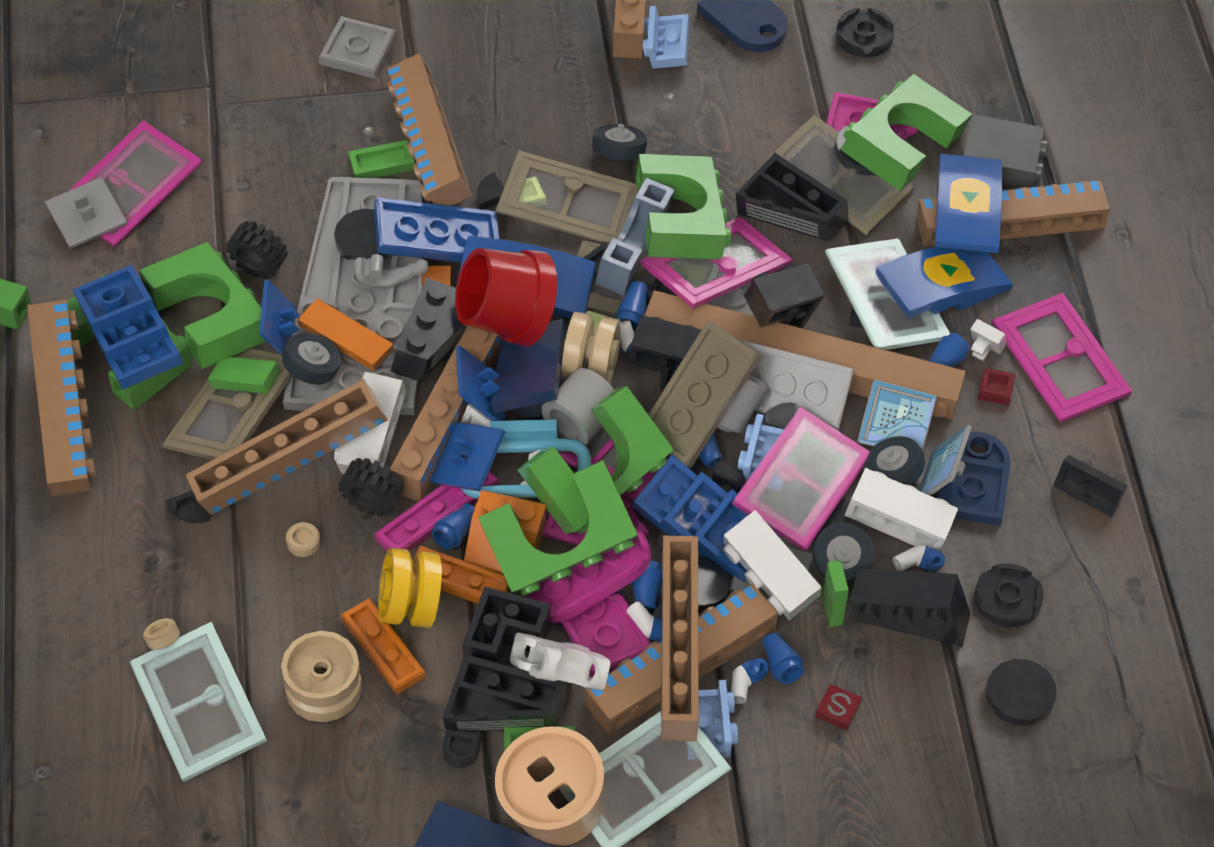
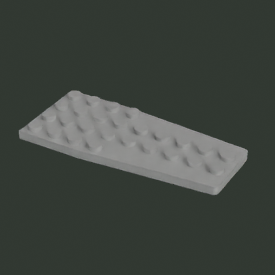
M332 177L328 180L297 312L301 315L318 298L393 343L394 351L375 371L370 370L339 351L341 355L340 368L336 376L325 384H309L292 376L285 386L284 410L304 411L362 380L364 372L403 380L407 393L400 415L415 414L418 381L390 371L396 348L422 289V275H416L412 279L391 288L367 287L361 284L355 276V260L350 258L349 261L338 252L334 232L337 223L346 214L365 208L374 209L373 203L376 197L422 203L420 181ZM389 255L383 259V268L406 267L409 264H415L422 258ZM295 318L294 324L299 328V331L293 333L292 336L298 333H309L298 326V318Z

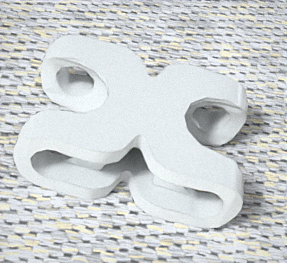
M523 633L515 635L510 656L511 664L519 669L529 671L530 675L538 679L549 681L561 680L596 690H603L605 688L610 668V660L589 651L590 649L585 646L569 642H554ZM528 645L530 646V653L526 659L525 648ZM592 664H594L595 666V675L593 678L589 677V671Z

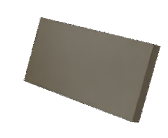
M708 320L648 414L674 449L670 455L675 456L685 466L690 468L762 357V355Z

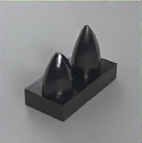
M1070 455L1063 460L1053 484L1057 489L1111 517L1117 512L1128 486L1120 482L1118 478L1110 477L1095 469L1091 460H1078Z

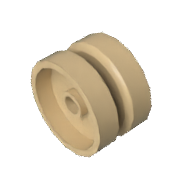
M573 313L567 331L562 358L561 378L563 382L577 369L586 368L602 376L609 384L611 383L620 346V319L603 317L598 322L594 333V320L591 314Z
M317 631L304 634L293 641L285 651L281 669L287 700L296 714L309 721L328 722L340 719L352 711L360 700L362 680L357 651L348 639L334 632Z

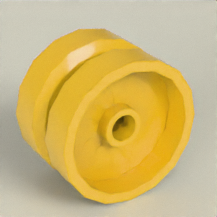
M389 548L387 550L381 570L378 594V614L382 624L399 625L407 615V619L412 627H432L438 610L442 579L441 559L438 553L420 551L412 561V557L407 549Z

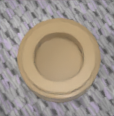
M307 522L294 524L286 533L287 548L293 555L298 557H307L314 554L320 547L318 529L313 524Z
M164 618L150 624L145 629L143 638L150 649L158 650L174 643L178 639L180 631L173 619Z

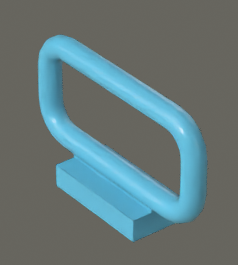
M557 419L490 421V427L506 431L497 453L534 452L554 446L557 451H570L577 455L578 471L591 466L589 450L582 442L576 439L558 438ZM529 485L482 486L481 489L515 498H538ZM461 488L471 498H479L481 491Z

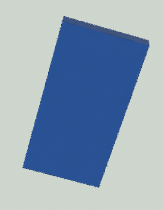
M376 197L373 203L377 253L462 262L468 236L499 239L496 211Z

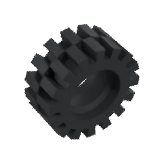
M248 221L243 222V224L241 223L226 243V251L230 253V259L237 261L235 265L239 268L241 266L244 267L245 273L249 274L252 272L256 278L259 276L262 279L272 278L288 255V251H285L286 245L280 243L282 239L279 236L275 237L273 230L267 231L265 230V225L260 224L257 226L254 221H251L250 224Z
M356 458L355 461L352 460L339 483V492H343L341 496L344 499H349L348 503L351 506L357 505V510L361 512L367 510V514L373 516L376 513L378 517H383L384 514L386 516L390 515L404 491L402 479H397L399 475L396 472L390 473L391 468L388 466L381 467V462L375 460L374 463H371L368 458H364L363 461L361 458Z

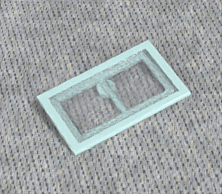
M898 238L825 250V254L875 348L889 350L937 342L943 336L950 334L940 314L934 315L931 310L908 319L875 275L876 266L907 255Z
M212 622L179 637L174 643L165 648L152 650L130 661L134 674L183 782L267 741Z
M660 711L599 753L604 769L602 812L591 834L601 847H621L730 771L731 767L699 726L697 741H661ZM562 785L558 788L569 803L575 799V794L569 786Z

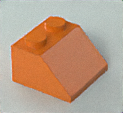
M481 490L471 519L464 561L504 575L478 517L510 503L526 539L535 549L539 550L543 539L542 533L547 523L546 504Z

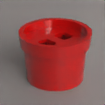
M485 248L473 250L462 265L456 285L455 309L459 321L463 325L500 335L505 341L522 347L534 345L544 334L555 306L557 272L554 261L548 253L542 251L523 250L516 253Z

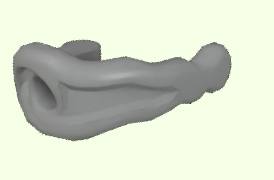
M379 254L372 255L369 259L359 257L354 261L355 276L361 284L367 287L391 288L412 279L416 275H424L428 270V263L423 259L418 260L415 264L393 269L383 268V256Z

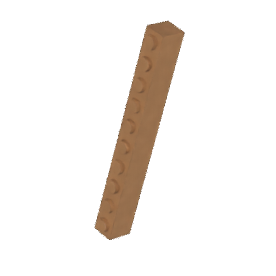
M658 291L653 292L645 316L659 317L665 321L681 325H691L701 330L708 320L739 340L853 368L855 370L849 393L869 398L874 379L937 395L932 416L938 418L944 417L953 420L966 372L782 323H775L761 328L755 316L709 304H702L692 309L680 297Z

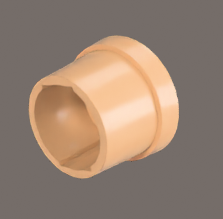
M563 727L537 728L518 737L502 754L495 773L496 794L507 814L530 837L555 847L571 845L590 834L600 819L604 791L603 763L594 745L580 733ZM548 774H550L548 777H546V778L543 779L542 781L537 782L539 779H541V778H543L544 776H547ZM562 785H567L575 794V799L563 808L557 809L548 797Z

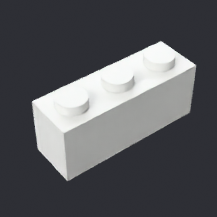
M364 372L363 379L374 392L388 421L335 449L334 461H337L336 463L342 474L346 472L352 460L355 461L356 458H361L362 461L364 458H368L371 463H374L376 460L381 462L380 466L384 468L407 393L403 380Z
M865 468L845 516L913 546L925 545L940 551L958 508L950 505L943 499L934 498L922 493L911 485H904L892 480L881 472Z
M756 510L724 534L725 547L723 551L734 564L741 563L747 571L744 574L746 579L757 589H763L769 597L767 601L778 612V616L784 614L788 620H791L821 596L822 587Z

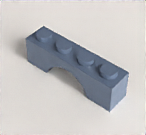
M645 179L634 199L620 235L617 239L612 238L601 258L595 284L625 295L641 265L640 260L644 259L647 254L645 231L648 213H668L675 189L651 179Z

